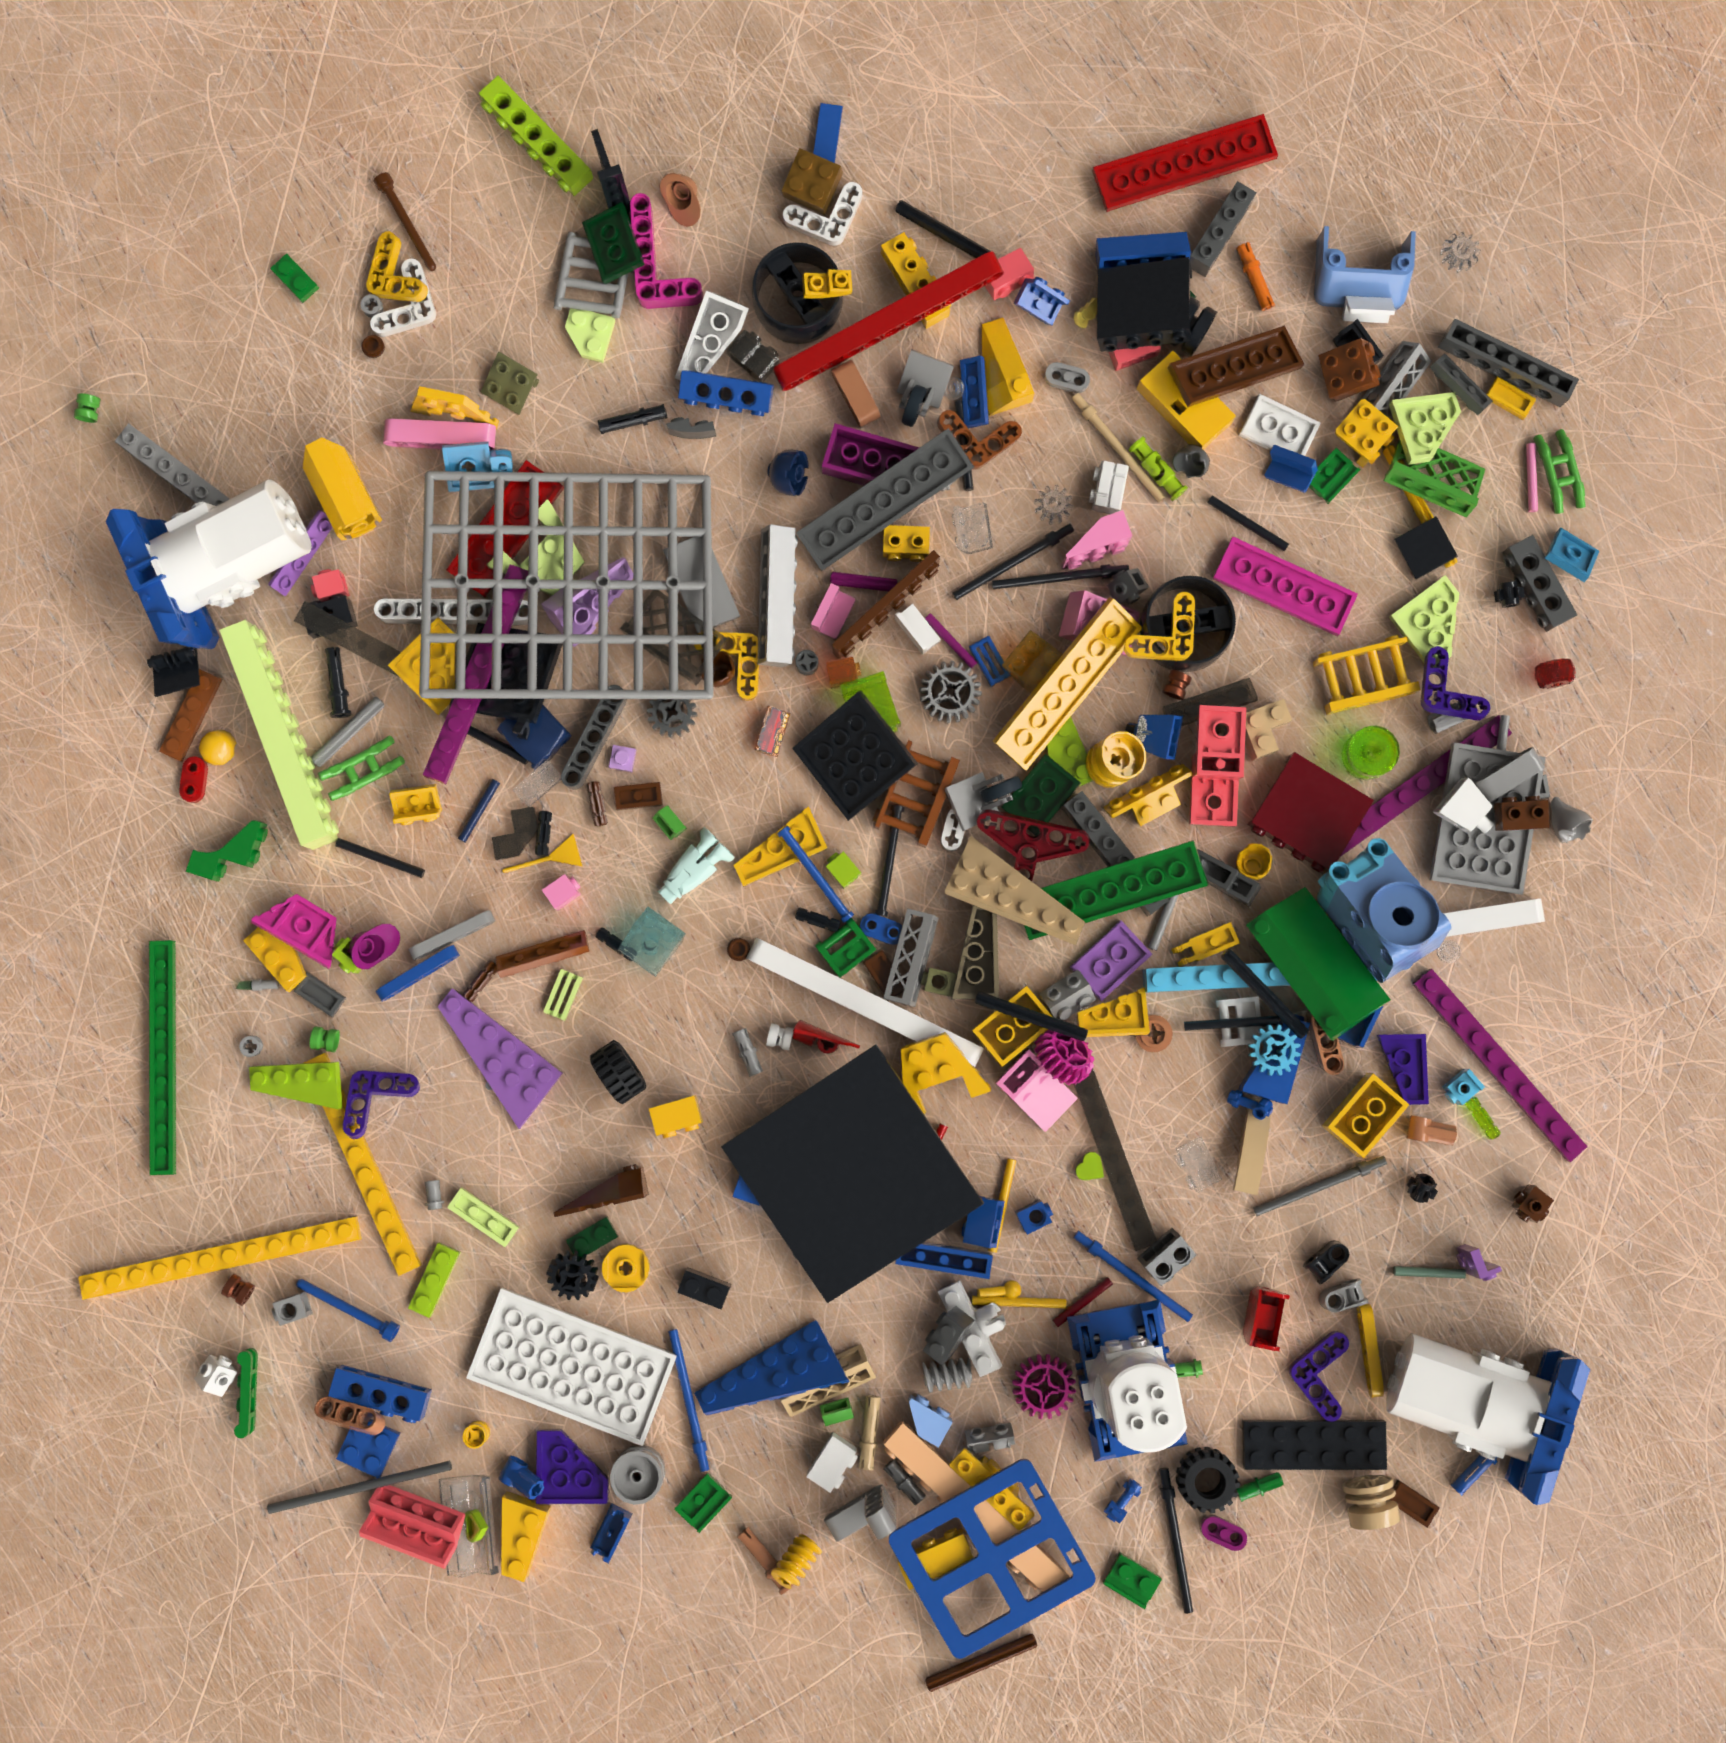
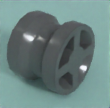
M811 650L801 651L796 657L797 670L803 675L814 674L819 667L817 655Z

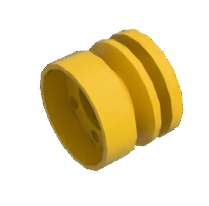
M1122 731L1110 734L1096 743L1086 756V769L1089 776L1096 784L1106 788L1120 786L1136 777L1146 764V751L1143 743L1135 735Z

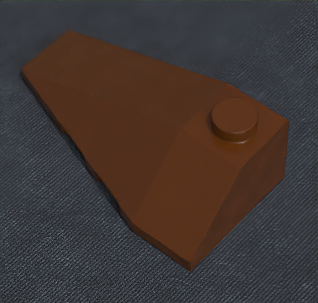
M637 1164L623 1167V1172L614 1175L555 1211L554 1217L585 1211L589 1208L596 1209L610 1205V1203L615 1205L645 1198L649 1195L644 1168H637Z

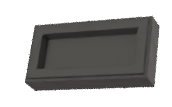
M306 972L307 977L297 985L294 992L329 1016L334 1017L346 1000V997L311 973Z

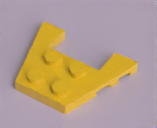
M419 386L410 412L431 416V413L442 415V412L460 420L468 417L472 418L475 423L495 425L496 430L499 422L496 418H489L490 414L487 411L479 410V405L465 395Z
M946 1032L901 1048L903 1084L923 1114L926 1113L918 1091L963 1076L971 1098L991 1091V1086L988 1082H985L978 1070L970 1064L964 1053Z

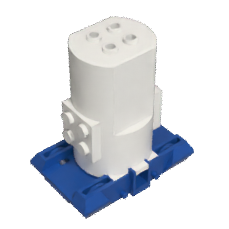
M266 480L218 506L205 502L196 503L191 507V510L173 515L170 521L146 519L139 517L135 511L126 509L110 510L106 524L127 570L125 572L131 586L138 593L159 642L179 644L197 649L215 648L220 637L206 605L210 604L211 606L215 605L221 608L229 607L234 604L233 600L254 594L253 590L261 587L257 579L310 553L312 548L311 540L293 500L273 480Z
M1160 1300L1067 1317L1072 1347L1079 1352L1081 1362L1075 1364L1076 1370L1082 1369L1083 1375L1077 1376L1081 1398L1085 1404H1089L1083 1406L1084 1412H1090L1091 1415L1088 1431L1094 1462L1187 1445L1185 1432L1187 1425L1175 1364L1170 1358H1166L1169 1348L1168 1346L1164 1347L1162 1337L1166 1329Z
M1413 1333L1409 1334L1400 1352L1398 1351L1394 1362L1396 1366L1393 1375L1391 1374L1388 1380L1387 1412L1446 1433L1453 1440L1452 1443L1457 1445L1456 1447L1471 1452L1472 1448L1476 1449V1452L1480 1453L1481 1456L1491 1460H1495L1496 1457L1503 1459L1504 1455L1511 1456L1505 1479L1533 1504L1550 1503L1563 1457L1575 1427L1574 1421L1590 1368L1581 1359L1554 1348L1544 1350L1537 1375L1533 1376L1530 1375V1372L1523 1369L1524 1364L1507 1357L1502 1361L1499 1355L1488 1350L1481 1349L1480 1353L1473 1350V1353L1470 1354Z

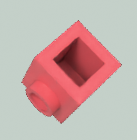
M330 569L318 572V575L312 577L314 583L311 585L312 593L321 602L330 600L329 598L334 595L350 596L345 576L339 569L333 571Z

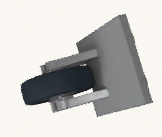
M911 349L897 389V393L903 395L899 408L904 409L902 417L904 425L913 427L918 415L926 416L930 405L939 409L954 365Z
M983 772L944 789L962 831L977 825V818L981 811L986 809L999 811L997 806L1013 800L1011 792L1020 789L1022 783L1018 776L1005 780L1003 774L986 780ZM986 816L985 819H981V820L987 821V820H989L991 817H990V816Z

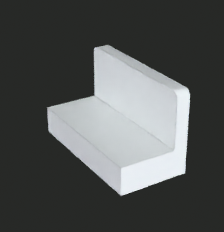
M1346 296L1342 320L1354 322L1358 319L1360 322L1388 323L1390 315L1395 313V308L1391 298Z
M914 604L910 605L903 612L900 613L898 611L895 614L896 622L922 655L941 641Z

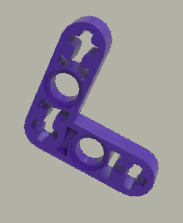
M1440 646L1431 648L1426 654L1424 661L1420 700L1422 708L1431 713L1482 720L1491 709L1488 700L1483 697L1446 691L1448 652ZM1435 654L1441 659L1437 664V668H1433L1436 663V659L1433 657ZM1429 675H1437L1440 678V684H1432L1429 680ZM1433 691H1436L1433 698L1436 701L1435 705H1432L1431 700H1428L1432 696ZM1450 700H1458L1461 704V709H1453L1450 706ZM1477 704L1482 709L1480 713L1477 712V708H1474Z
M363 1070L354 1073L350 1080L343 1121L345 1134L351 1139H359L365 1134L372 1095L413 1097L420 1090V1083L417 1078L412 1074ZM362 1077L367 1081V1083L362 1085V1092L364 1094L360 1093V1086L357 1081L362 1080ZM385 1078L390 1079L392 1084L388 1089L383 1090L379 1088L381 1080ZM398 1079V1082L403 1085L411 1081L414 1087L412 1086L406 1091L404 1086L397 1085L396 1080ZM355 1100H364L365 1105L361 1110L356 1111L352 1108ZM351 1114L357 1116L356 1122L360 1126V1129L357 1128L354 1133L349 1128L354 1126L355 1118Z
M1338 1331L1329 1333L1296 1359L1289 1367V1374L1317 1412L1330 1422L1336 1421L1341 1417L1342 1408L1317 1374L1345 1353L1349 1347L1347 1336ZM1335 1337L1338 1339L1342 1338L1343 1340L1340 1342L1342 1346L1340 1348L1334 1346L1330 1349L1333 1352L1332 1355L1323 1347L1326 1344L1330 1348L1334 1345L1333 1339ZM1316 1351H1323L1325 1354V1360L1320 1364L1313 1361V1354ZM1306 1359H1308L1309 1363L1315 1367V1369L1313 1370L1310 1367H1307L1304 1370V1377H1301L1300 1375L1295 1376L1297 1374L1296 1368L1298 1366L1301 1368H1305L1308 1365L1305 1362ZM1314 1384L1320 1385L1322 1390L1318 1397H1311L1309 1394V1389ZM1325 1399L1330 1406L1335 1405L1333 1408L1335 1413L1333 1415L1325 1414L1327 1408L1321 1401Z

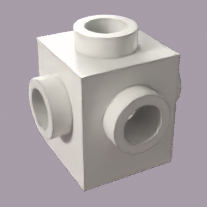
M209 1354L206 1361L200 1366L194 1380L202 1391L222 1397L229 1385L234 1381L237 1371L232 1366V1361L223 1355L216 1357Z

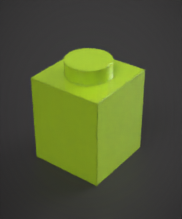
M844 851L840 855L836 852L827 859L829 864L826 865V869L843 889L862 875L861 871Z

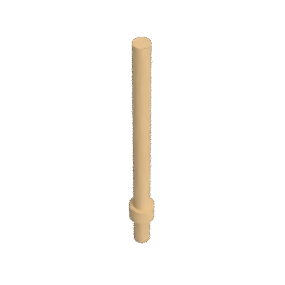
M1079 393L1075 394L1072 400L1081 409L1083 417L1087 421H1091L1157 502L1162 501L1165 498L1164 494L1099 418L1097 410L1092 405L1089 406Z

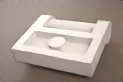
M1259 996L1216 1001V1008L1219 1007L1220 1019H1229L1228 1006H1235L1236 1018L1261 1017ZM1262 1026L1238 1027V1038L1236 1039L1231 1037V1028H1222L1221 1047L1254 1044L1255 1041L1251 1036H1259L1258 1029L1262 1028Z

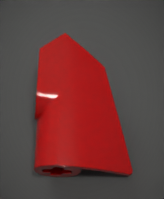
M799 1020L793 1029L792 1039L812 1047L815 1039L818 1038V1048L826 1054L837 1051L840 1044L860 1048V1045L803 1020ZM823 1040H827L834 1043V1047H829V1049L826 1050L825 1044L822 1043Z

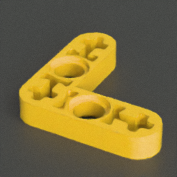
M385 231L379 236L366 283L367 290L378 298L412 302L424 300L428 294V288L421 280L412 277L393 276L401 248V240L394 233ZM388 260L387 266L384 269H380L381 262ZM401 283L400 290L393 293L394 286Z
M1180 592L1174 598L1172 603L1171 637L1132 635L1124 644L1126 655L1131 658L1186 660L1193 651L1195 599L1193 595L1188 592ZM1185 598V601L1190 605L1186 606L1185 615L1177 616V614L1182 612V605L1178 604V602ZM1180 620L1186 621L1189 624V630L1180 632L1176 627L1177 622ZM1189 637V639L1185 638L1183 641V647L1188 649V651L1181 655L1180 651L1176 650V648L1179 647L1181 638ZM1133 641H1137L1138 646H1145V641H1149L1147 646L1148 653H1144L1146 648H1138L1137 652H1133V648L1129 647V645ZM1161 642L1165 647L1162 654L1153 652V643Z
M713 632V637H717V649H713V651L720 650L727 652L729 655H738V695L746 701L755 699L759 686L757 636L751 633ZM722 639H732V648L728 650L721 648L720 642ZM748 639H752V642L756 644V646L751 648V655L756 654V658L751 656L742 657V654L747 655V647L743 646V643H747ZM694 644L696 651L704 654V649L701 645ZM746 661H751L755 664V670L751 673H745L742 670V665ZM741 677H755V680L750 679V687L754 691H751L748 696L745 695L744 691H741L742 688L746 687V679L741 680Z

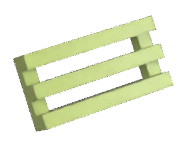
M560 969L543 1012L566 1021L583 977ZM564 975L568 976L561 991V994L559 996V999L556 1003L554 1011L550 1010L557 995V992L560 988ZM572 979H575L576 982L563 1013L560 1014L559 1010Z

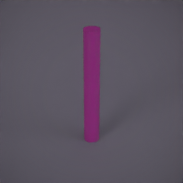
M931 613L925 618L937 634L971 669L978 663Z

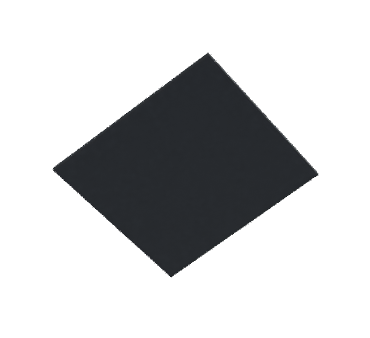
M877 1044L721 1146L827 1303L984 1204Z

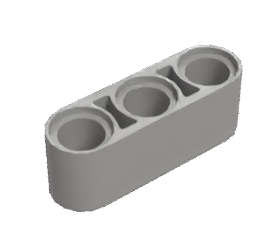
M1530 747L1476 780L1475 784L1485 798L1491 802L1542 771L1545 765L1534 747Z

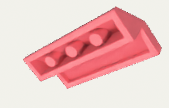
M391 1485L376 1488L368 1501L371 1512L359 1530L360 1537L445 1569L457 1548L465 1513Z

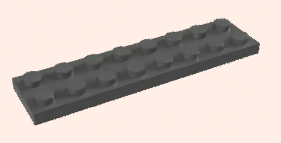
M947 428L800 529L796 534L821 571H823L973 469L974 465L950 428Z

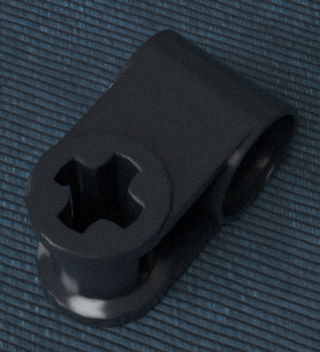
M1330 1241L1321 1250L1312 1255L1304 1263L1303 1267L1309 1269L1314 1274L1318 1284H1323L1347 1262L1350 1255L1349 1250L1339 1241ZM1335 1247H1341L1342 1254L1338 1258H1332L1331 1255Z

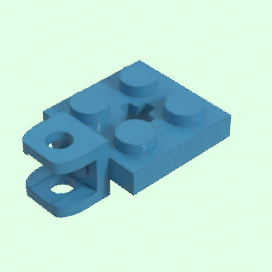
M489 441L442 445L445 471H467L466 468H462V465L470 462L475 465L471 472H513L511 451L506 449L490 450ZM447 481L448 492L460 490V481ZM469 481V490L495 488L494 481Z

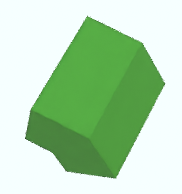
M668 805L659 810L652 818L670 840L675 837L677 838L687 829Z
M848 1397L820 1405L825 1426L854 1418Z

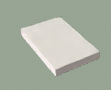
M1259 394L1239 436L1270 451L1273 445H1277L1305 456L1321 423Z

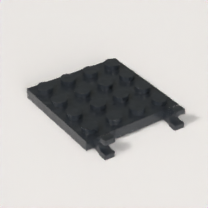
M478 623L474 634H481L485 624ZM511 628L509 634H528V631ZM471 643L466 656L465 671L467 669V666L470 662V659L472 657V654L475 650L477 643ZM504 643L501 651V689H527L528 643ZM537 643V689H548L563 644ZM492 675L486 689H491ZM481 699L476 713L517 720L512 732L518 734L517 737L519 739L528 740L530 733L529 724L537 723L544 699Z

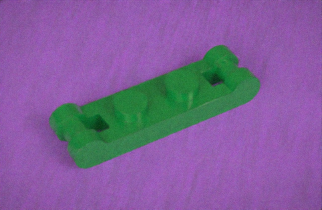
M248 1348L237 1356V1362L241 1365V1374L238 1375L237 1386L240 1388V1398H238L236 1410L239 1412V1425L235 1427L234 1434L240 1439L248 1436L255 1430L258 1353L254 1348Z

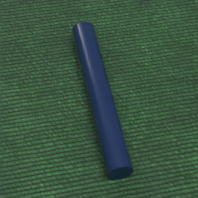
M491 780L458 836L459 840L465 843L499 787L500 783L498 781Z

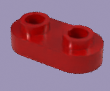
M192 756L183 763L179 793L181 798L187 802L197 803L205 795L208 765L203 759ZM193 764H196L197 769L194 772H192L191 766ZM189 787L194 788V792L192 794H188Z

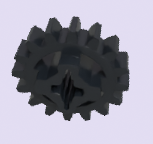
M568 1250L565 1251L564 1256L558 1253L556 1258L551 1260L546 1275L549 1276L547 1283H553L551 1290H559V1297L566 1294L567 1300H570L572 1296H575L577 1300H580L581 1295L588 1297L589 1292L594 1291L599 1278L596 1275L598 1267H592L594 1260L587 1261V1254H583L582 1257L578 1256L577 1250H575L573 1255Z

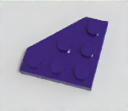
M562 1429L537 1430L536 1475L544 1481V1489L541 1495L536 1497V1504H608L609 1477Z

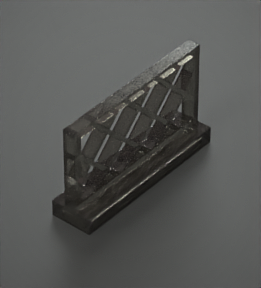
M653 590L643 602V616H649L651 624L650 627L643 628V635H650L647 631H651L652 635H655V630L667 628L669 635L668 596L659 590ZM657 596L664 600L665 608L652 610L651 603ZM678 604V611L682 613L683 620L678 622V626H683L684 635H688L687 625L695 623L700 626L701 633L696 635H703V621ZM665 613L667 624L654 626L653 615ZM634 617L628 623L625 621L620 628L624 635H634ZM713 629V636L720 641L713 647V660L728 641L726 637ZM643 644V649L669 666V647L665 644ZM686 644L687 652L678 653V674L695 686L702 679L704 662L697 668L692 664L691 656L704 655V644H702L703 649L690 651L689 644Z

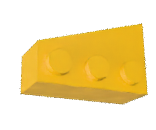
M506 1491L502 1496L501 1575L521 1582L526 1580L551 1509L550 1505L536 1504L535 1500Z

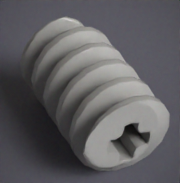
M969 1357L967 1364L964 1363L962 1358L958 1359L957 1365H955L953 1359H949L948 1366L944 1363L943 1365L939 1364L938 1368L934 1361H931L929 1369L922 1362L924 1382L929 1392H933L934 1385L937 1386L939 1391H942L943 1384H946L948 1390H951L953 1383L956 1384L958 1389H961L962 1382H965L967 1388H970L972 1373Z

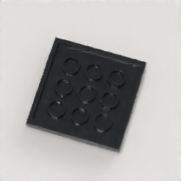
M858 691L792 748L848 821L918 765L917 761L862 691Z

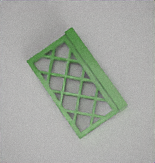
M1399 438L1390 468L1385 474L1383 481L1467 518L1477 506L1479 500L1477 496L1485 468L1440 448L1437 449L1434 455L1435 460L1418 465L1410 464L1405 466L1398 462L1401 459H1405L1407 462ZM1445 462L1453 463L1456 469L1449 470ZM1439 464L1443 473L1436 474L1432 466ZM1426 468L1430 476L1421 473L1419 469ZM1469 470L1476 473L1477 477L1470 480L1466 471ZM1459 473L1464 482L1457 484L1453 475ZM1446 477L1450 485L1441 482L1440 479ZM1467 486L1471 494L1462 491L1460 488Z

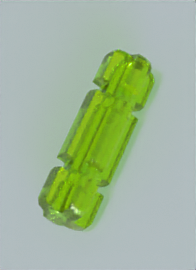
M1477 1097L1470 1098L1465 1103L1468 1110L1473 1112V1117L1480 1127L1486 1130L1484 1133L1490 1140L1497 1138L1501 1132L1497 1126L1493 1125L1494 1121L1485 1108L1480 1106L1481 1103Z

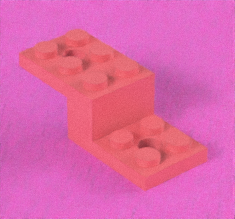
M1198 706L1196 753L1192 756L1189 825L1237 826L1239 780L1244 777L1246 707ZM1217 724H1224L1227 727V734L1225 736H1219L1215 732ZM1215 796L1220 800V806L1217 809L1209 807V797Z

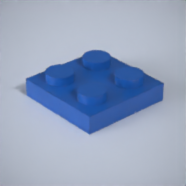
M372 1419L369 1420L368 1426L372 1424ZM387 1426L377 1435H369L349 1429L336 1459L379 1478L383 1474L401 1433Z

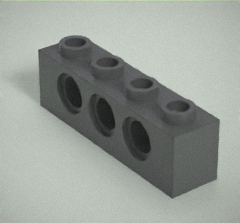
M1238 181L1236 182L1190 256L1192 270L1204 277L1207 276L1251 206L1257 192Z
M1533 535L1502 552L1503 561L1508 568H1511L1515 575L1514 580L1517 582V586L1524 587L1526 603L1535 611L1537 615L1536 620L1541 628H1544L1547 632L1578 615ZM1523 560L1529 562L1530 569H1526L1523 566ZM1534 580L1541 583V589H1537L1534 586ZM1545 600L1552 603V609L1546 607Z

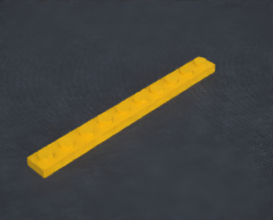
M323 1053L304 1063L331 1061L327 1053ZM341 1086L342 1109L322 1107L398 1276L422 1264L364 1135L359 1139H351L343 1130L347 1097ZM351 1114L355 1118L354 1126L349 1128L354 1133L357 1128L360 1129V1126L356 1122V1117Z

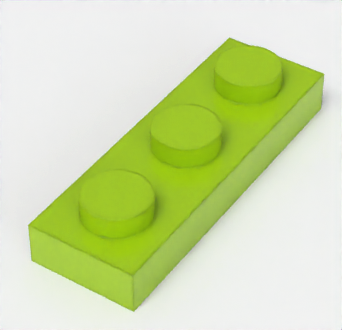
M440 1242L437 1243L408 1309L428 1318L432 1316L460 1255V1251Z

